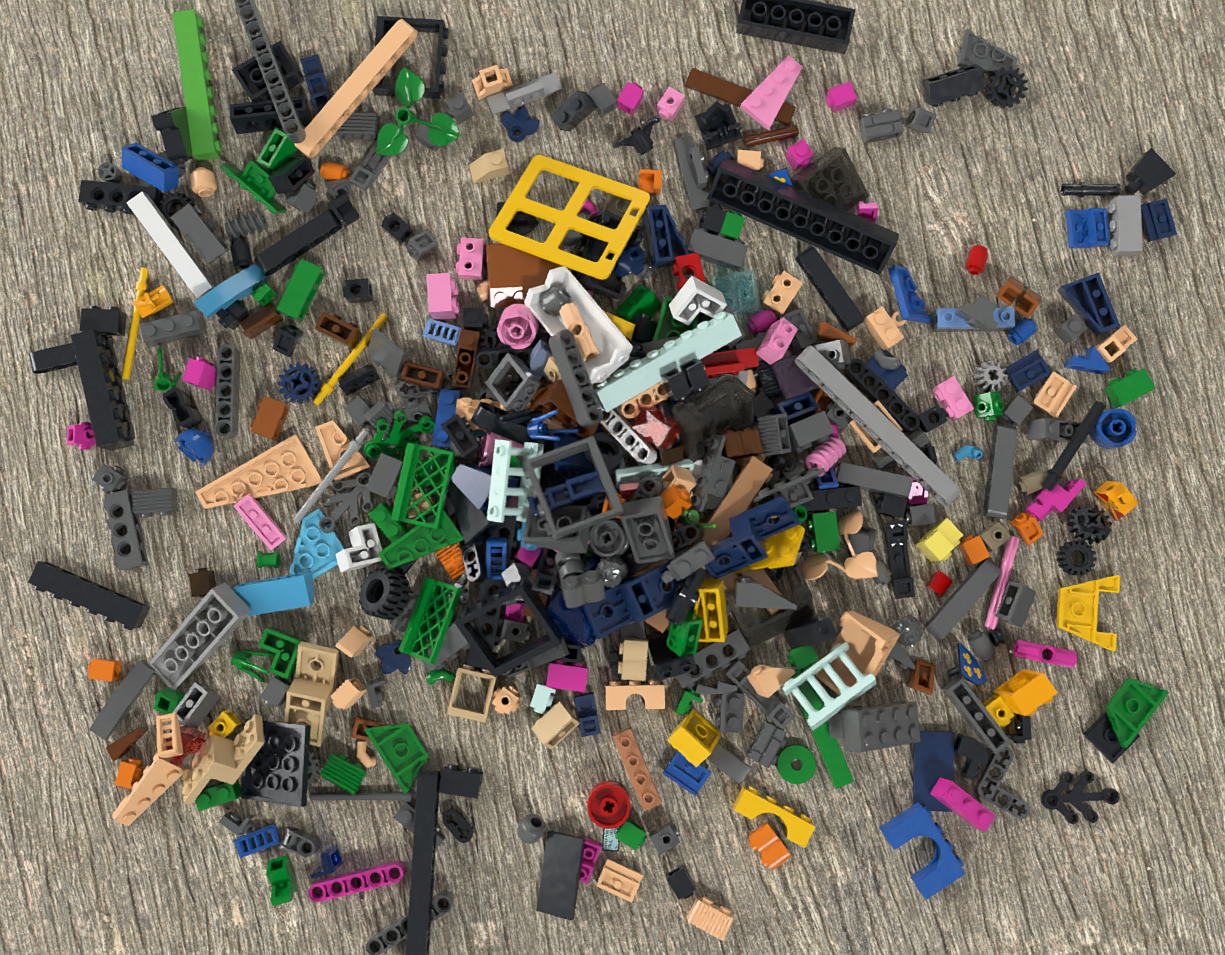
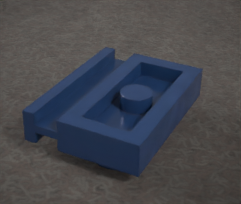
M1167 198L1144 205L1141 204V221L1147 242L1177 235Z
M1038 349L1006 367L1005 372L1017 393L1052 373L1043 357L1038 353Z

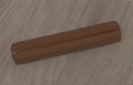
M797 125L745 136L744 143L746 147L797 137L799 135V128Z

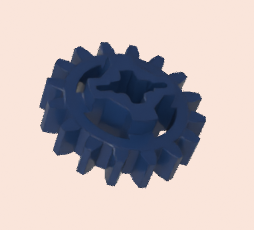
M297 362L296 367L289 364L290 369L283 368L282 370L285 374L278 376L282 379L281 382L277 383L279 386H282L279 392L285 393L283 397L285 399L290 398L292 403H295L296 400L298 404H302L303 400L307 403L310 402V396L316 397L313 394L314 391H320L316 387V385L321 384L320 381L316 380L319 374L314 373L315 369L313 367L309 368V365L306 363L301 366ZM308 375L311 378V383L308 382ZM297 381H302V385H296Z

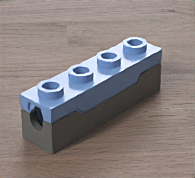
M1014 307L996 308L994 310L993 317L998 323L994 331H1009L1015 327ZM938 308L932 313L934 320L932 321V332H972L982 330L969 326L967 321L955 315L959 308Z

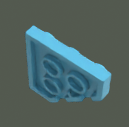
M321 508L307 515L302 520V528L294 551L295 555L289 570L291 574L311 571L314 580L338 565L336 554L344 550L345 547L335 531L327 534L319 528L320 519L326 517ZM327 524L325 529H329L331 524Z

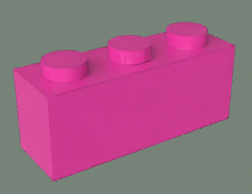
M940 777L930 792L934 798L977 830L986 832L995 818L992 812L953 781Z

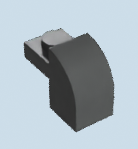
M513 563L501 573L506 586L513 581L515 583L525 578L530 587L533 588V576L528 564ZM518 595L501 605L510 606L517 601L524 600Z

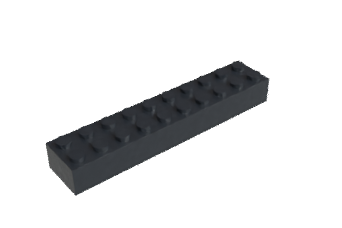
M726 157L719 166L707 196L708 200L878 275L883 271L899 238V233Z

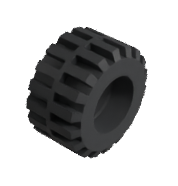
M382 567L373 569V572L370 571L368 576L364 578V582L360 586L361 591L359 592V604H361V609L364 613L385 620H393V618L399 617V614L404 612V608L408 605L407 601L410 599L409 592L411 590L408 587L410 583L406 580L407 577L402 575V573Z

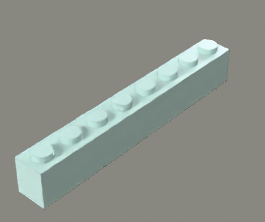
M719 312L712 320L701 322L697 325L696 329L682 333L681 337L675 341L670 340L663 345L664 347L659 350L650 351L645 358L634 360L630 363L629 367L615 371L613 376L605 379L603 382H596L593 389L600 407L604 411L609 412L661 382L660 375L674 368H677L679 372L680 365L694 358L700 360L742 336L734 316L727 312Z

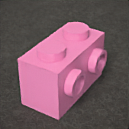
M461 238V244L458 243L457 255H460V260L456 262V273H458L460 279L483 281L486 245L484 239Z
M954 376L932 389L936 400L941 403L947 417L951 421L974 409Z

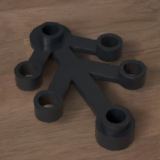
M1087 770L1081 772V779L1068 794H1062L1068 784H1072L1075 781L1074 775L1070 772H1063L1061 774V781L1053 790L1048 789L1042 793V805L1047 809L1059 811L1064 816L1066 822L1070 824H1076L1079 817L1076 813L1069 811L1062 803H1070L1084 815L1086 821L1095 823L1098 820V814L1089 810L1081 802L1103 800L1105 803L1114 805L1120 799L1118 791L1109 787L1103 789L1102 792L1081 793L1088 783L1094 780V774ZM1089 773L1090 778L1085 780V775ZM1066 775H1070L1069 781L1065 780ZM1108 792L1111 793V797L1109 799L1106 798V794ZM1049 796L1053 797L1052 802H1048ZM1093 813V819L1089 820V814ZM1073 814L1074 819L1070 821L1069 816Z

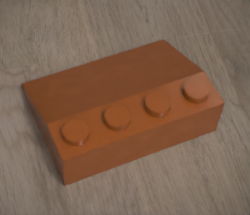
M562 241L560 247L558 248V249H560V250H562V251H564L563 241ZM505 244L486 245L488 300L490 306L507 307L513 304H525L528 290L544 285L549 270L562 267V265Z

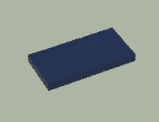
M919 730L921 742L913 743V805L918 802L923 807L927 806L930 811L952 812L934 798L930 792L940 777L954 782V732Z

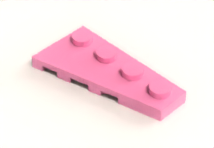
M788 55L743 101L740 108L769 131L803 66Z

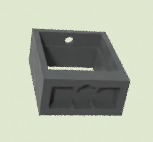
M509 353L505 355L485 383L505 410L512 413L522 411L542 385L520 358ZM518 373L523 380L509 398L504 390Z

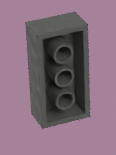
M897 701L841 710L845 751L867 752L921 742L917 702Z

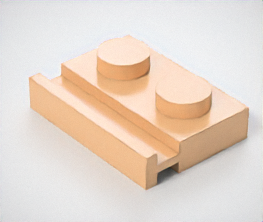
M1053 371L1031 404L1055 419L1059 416L1077 386Z
M607 858L596 886L632 903L644 875Z

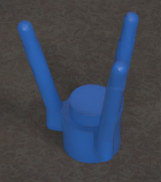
M558 410L532 418V422L527 426V432L531 439L560 441V438L546 434L579 433V430L548 429L547 424L543 423L542 420L557 414Z

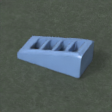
M428 318L422 337L458 348L460 330L463 328ZM433 324L435 325V328L431 335L429 334L431 325ZM442 327L439 337L436 336L438 328ZM448 329L449 331L445 339L443 338V335L445 333V330ZM452 331L455 332L453 341L450 340Z

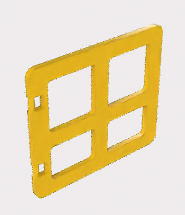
M536 155L532 158L491 225L489 237L502 244L604 280L610 276L616 261L622 254L640 217L650 202V195L640 189L543 155ZM545 170L579 182L577 189L564 210L560 211L525 198L541 171ZM593 189H599L631 201L616 229H610L577 216ZM633 209L638 211L636 217L630 215ZM517 211H522L556 224L546 242L541 243L506 230ZM569 230H575L608 243L598 262H593L558 249ZM609 253L615 254L612 260L606 259Z

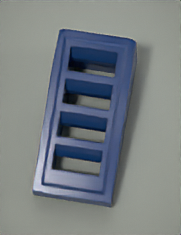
M505 537L487 538V579L504 580L502 572H491V569H503V572L507 569V538ZM492 553H502V556H492ZM491 561H503V564H491Z
M274 823L234 839L239 857L243 858L281 842ZM268 830L270 831V834H271V837H272V840H273V841H271V842L269 841V838H268V835H267V832H266V831H268ZM259 834H262L265 843L263 845L261 843ZM251 837H254L257 846L255 848L253 846Z

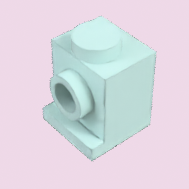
M538 682L530 707L534 708L533 711L544 714L546 708L551 707L554 696H551V692L555 693L557 688L546 687L545 684Z

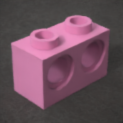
M784 317L770 326L756 354L770 365L784 356L798 328Z

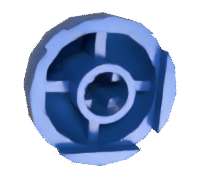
M188 429L183 431L174 440L175 444L177 442L180 443L178 447L180 451L193 462L196 459L200 461V466H205L214 453V444L211 441L212 436L205 430L201 432L198 429Z

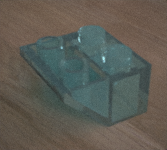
M755 270L734 272L715 279V287L723 293L726 303L733 310V315L757 312L759 306Z

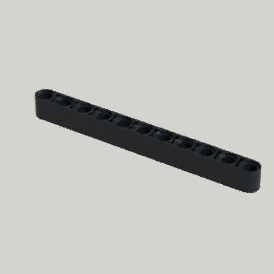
M419 770L417 778L406 955H429L439 808L438 792L440 786V771Z

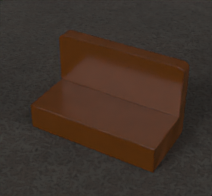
M270 303L239 323L244 330V335L252 340L283 319L274 304Z

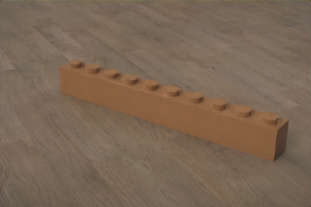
M750 456L727 490L724 499H721L706 521L707 524H715L716 527L703 528V538L690 545L688 550L703 540L708 546H712L727 539L731 532L729 519L750 510L749 504L754 498L759 496L758 492L761 491L760 488L763 483L767 484L770 481L773 469L754 456ZM669 583L663 585L662 589L664 591H668ZM669 608L644 621L662 633L665 629L669 630L671 622L665 618Z

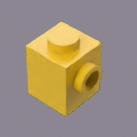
M993 695L982 703L999 727L1008 725L1011 722L1010 719L1015 716L1001 696Z

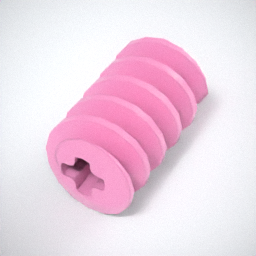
M829 437L830 439L822 442L807 456V468L809 470L824 468L825 472H827L846 453V447L842 440L836 437Z

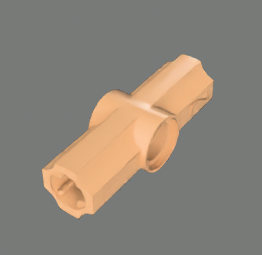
M575 303L563 305L559 312L568 328L567 330L573 333L583 360H593L600 352L591 336L590 329L586 326ZM582 329L581 333L577 335L578 330Z

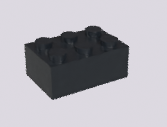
M281 41L273 44V50L290 90L305 81ZM255 56L232 69L252 102L272 100Z

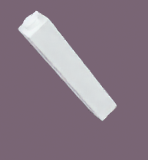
M141 192L127 202L133 213L196 298L199 299L216 287L148 194Z

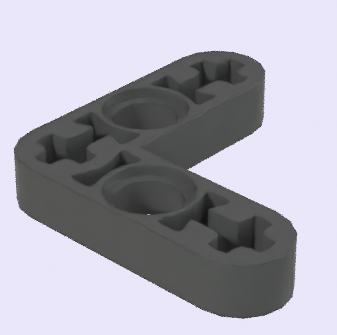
M1005 747L997 754L992 753L975 786V791L978 796L1019 819H1025L1030 814L1029 805L999 788L1014 758L1012 750ZM1000 752H1005L1008 755L1007 758L1001 759ZM995 760L1000 762L1001 764H1004L1003 767L994 763ZM993 767L999 769V775L995 778H992L989 773ZM986 777H987L989 780L994 781V784H992V783L986 781V780H985ZM982 786H984V787L987 786V788L989 789V792H988V793L984 792V794H983V790H981V787H982ZM1001 794L1007 796V802L1004 805L998 803V797ZM1012 803L1020 807L1022 806L1024 811L1018 812V810L1011 807Z

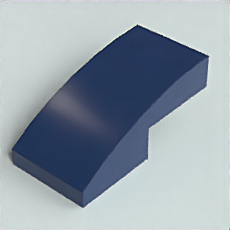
M594 692L574 695L581 736L601 734Z

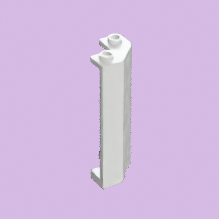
M566 266L551 269L544 285L528 290L524 303L547 332L553 336L568 328L561 314L554 316L544 312L542 309V297L553 287H563L571 296L570 302L575 303L600 352L593 360L584 361L592 384L603 382L629 359L633 346ZM582 329L578 330L577 335L581 333Z

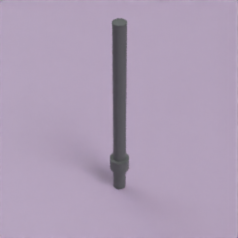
M409 790L406 794L404 792H356L355 796L348 792L311 793L310 800H404V802H413V800H416V792H413V790Z

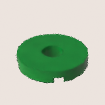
M798 744L789 745L782 749L776 763L781 777L787 782L797 785L810 780L816 769V761L812 752ZM794 759L801 760V767L799 769H792L791 762Z

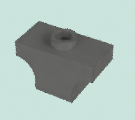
M981 295L975 299L972 305L963 304L955 314L967 321L969 326L976 329L979 328L987 334L994 331L998 325L993 317L997 305Z

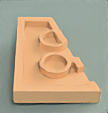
M334 420L315 427L330 469L334 467L349 447L348 444L351 442ZM355 451L334 480L343 479L372 467L359 451Z

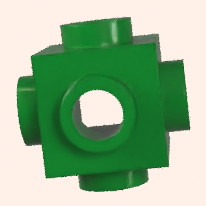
M988 392L973 396V410L976 419H984V422L994 421L996 416L1003 415L1002 410L1004 406L999 392Z

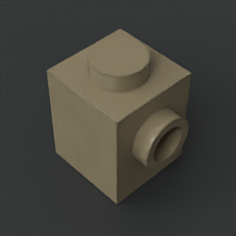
M999 522L992 523L977 535H980L988 552L994 551L1011 537L1008 534V528Z

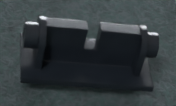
M366 364L357 369L358 376L351 372L341 377V380L338 381L339 387L346 396L380 379L373 364Z

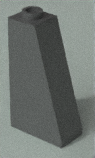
M843 462L834 467L839 484L849 487L860 486L861 490L880 495L886 493L901 498H907L910 495L913 477Z

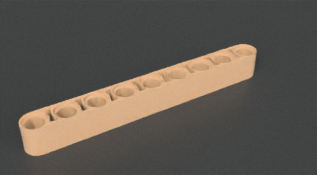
M403 19L398 20L305 128V140L298 144L295 143V147L310 159L314 158L414 42L418 31Z

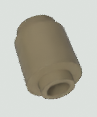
M1033 471L1019 477L1016 483L1019 492L1029 495L1043 489L1041 484L1045 480L1046 475L1043 471Z

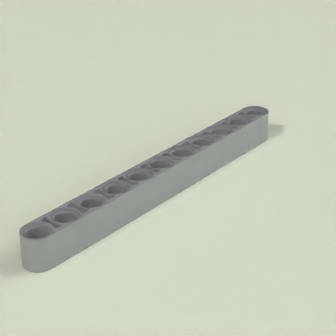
M807 346L795 359L796 365L941 505L948 507L961 493L960 488L814 347Z

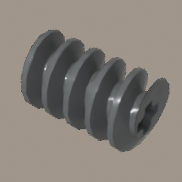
M255 208V215L248 210V217L243 212L240 213V219L235 214L233 215V221L228 216L226 217L225 230L230 241L233 240V236L236 239H240L241 235L247 237L248 232L254 235L255 229L258 233H261L262 227L268 231L265 217L257 208Z

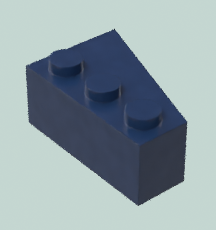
M647 206L643 217L652 268L673 266L677 256L691 253L688 252L684 244L685 241L680 236L667 206Z
M1099 272L1061 286L1057 290L1096 336L1120 326Z

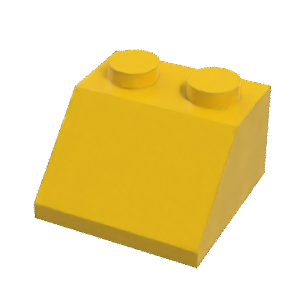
M692 708L673 730L667 741L697 767L712 753L722 734Z

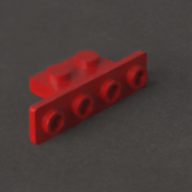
M756 347L714 352L699 360L705 366L708 378H718L723 373H727V376L739 375V371H744V368L759 366Z

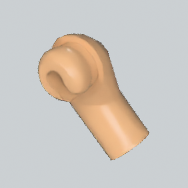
M357 741V759L364 767L370 768V766L374 767L376 765V758L367 754V741Z

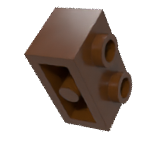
M323 312L314 328L319 333L352 350L362 334L357 329L358 326L350 321L345 323L341 321L340 316L332 312L330 315Z

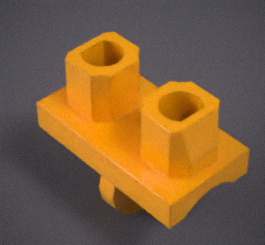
M162 285L150 293L146 292L143 297L133 303L140 312L141 317L146 319L171 305L174 301L166 287Z

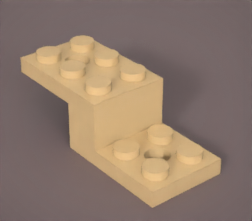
M301 641L298 645L296 676L287 690L284 722L298 724L304 722L307 725H311L310 745L321 747L324 739L326 711L333 700L331 695L335 692L339 650ZM313 661L319 662L321 667L316 666Z
M254 714L251 720L246 722L243 731L235 737L234 741L213 734L209 741L204 743L199 755H195L191 766L185 769L182 775L184 804L192 805L211 778L232 785L236 782L264 744L262 716Z

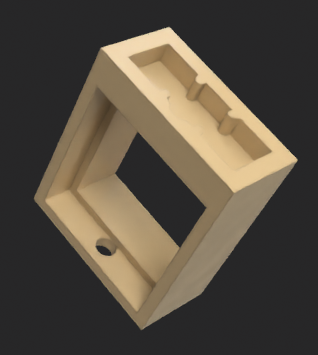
M463 664V667H458L447 714L485 723L496 677L494 678L489 669L482 668V671L474 670V666ZM462 673L490 679L483 712L455 705Z

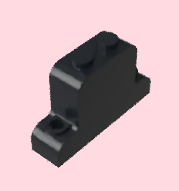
M186 106L172 108L151 115L155 129L161 133L168 159H176L177 163L193 159Z

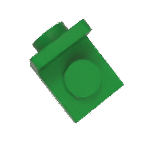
M264 281L251 292V296L263 307L277 295Z
M691 688L689 691L684 689L674 711L682 716L684 712L688 713L692 702H690L691 698L702 703L701 693Z

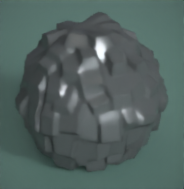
M616 556L602 558L595 569L600 571L604 586L613 588L619 585L627 575V566L622 559Z
M912 615L904 616L892 626V629L900 634L898 641L902 645L913 647L922 639L921 623Z

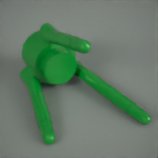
M158 348L159 371L156 378L154 375H151V380L154 384V390L166 392L171 387L176 386V382L182 375V372H178L173 380L169 374L163 372L162 349Z
M244 649L243 652L236 650L232 656L231 664L255 679L264 682V678L249 670L248 667L268 674L269 671L252 664V657L249 655L275 657L276 653L251 651L248 649Z

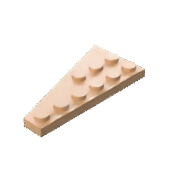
M295 434L195 493L204 509L238 503L249 493L256 499L317 486L323 479L300 438Z

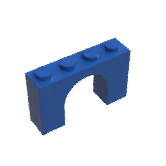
M917 802L879 827V829L894 850L917 836L932 838L935 845V854L932 861L910 876L920 894L927 900L966 873L962 869V866H964L962 860L958 855L954 856L951 851L954 849L947 838L944 840L942 837L943 830L937 822L934 823L930 818L933 815L927 806L923 807Z

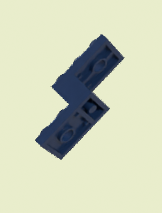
M782 495L730 518L729 523L732 537L709 546L715 555V559L704 565V567L714 579H718L767 558L768 553L764 539L800 524L799 518L785 497Z
M672 560L641 576L629 577L619 585L606 589L604 599L582 605L596 639H600L633 621H644L671 606L674 600V590L684 580L683 578L677 581L674 578L668 582L670 585L668 591L662 589V573L668 570L667 565ZM606 606L611 610V614L607 618L603 615V609Z

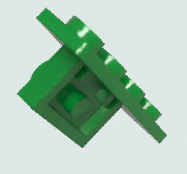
M255 159L249 161L244 172L233 163L221 164L220 167L225 171V174L235 179L241 188L248 190L255 200L267 206L268 211L273 214L286 212L287 209L274 199L277 192L268 178L271 173Z

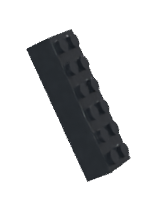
M742 0L736 33L845 54L850 41L856 9L811 0Z
M94 329L71 335L96 446L110 451L133 446L135 434L130 428L129 421L131 417L125 407L126 396L121 390L122 379L117 373L116 367L118 362L116 357L113 356L112 349L114 345L111 338Z

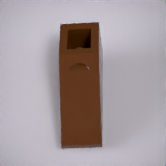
M460 330L451 386L471 389L477 365L476 355L480 350L482 340L480 332Z

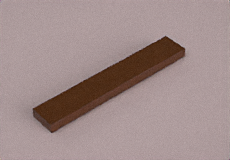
M691 68L685 83V87L737 107H740L743 101L753 92V90L695 68ZM784 102L774 121L789 126L796 107Z

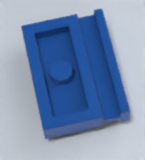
M677 751L663 771V774L696 796L711 774V771L701 764L697 767L694 766L683 754Z

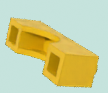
M749 786V788L742 787L733 805L734 811L751 820L762 813L776 814L784 822L786 838L804 848L806 847L816 827L811 822L812 819L804 814H801V816L795 814V810L785 804L783 807L776 804L777 800L767 795L765 798L759 795L760 791L752 786Z

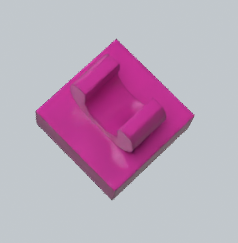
M860 201L856 215L875 223L879 209L878 203H873L872 201L870 203H863V201Z

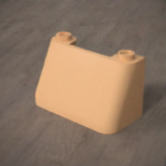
M853 610L846 611L840 618V626L843 629L833 647L839 643L847 642L849 650L846 654L862 674L869 675L872 673L876 677L900 634L894 629ZM840 658L830 663L847 686L852 687L857 683L855 676ZM824 669L814 675L841 695L840 689Z

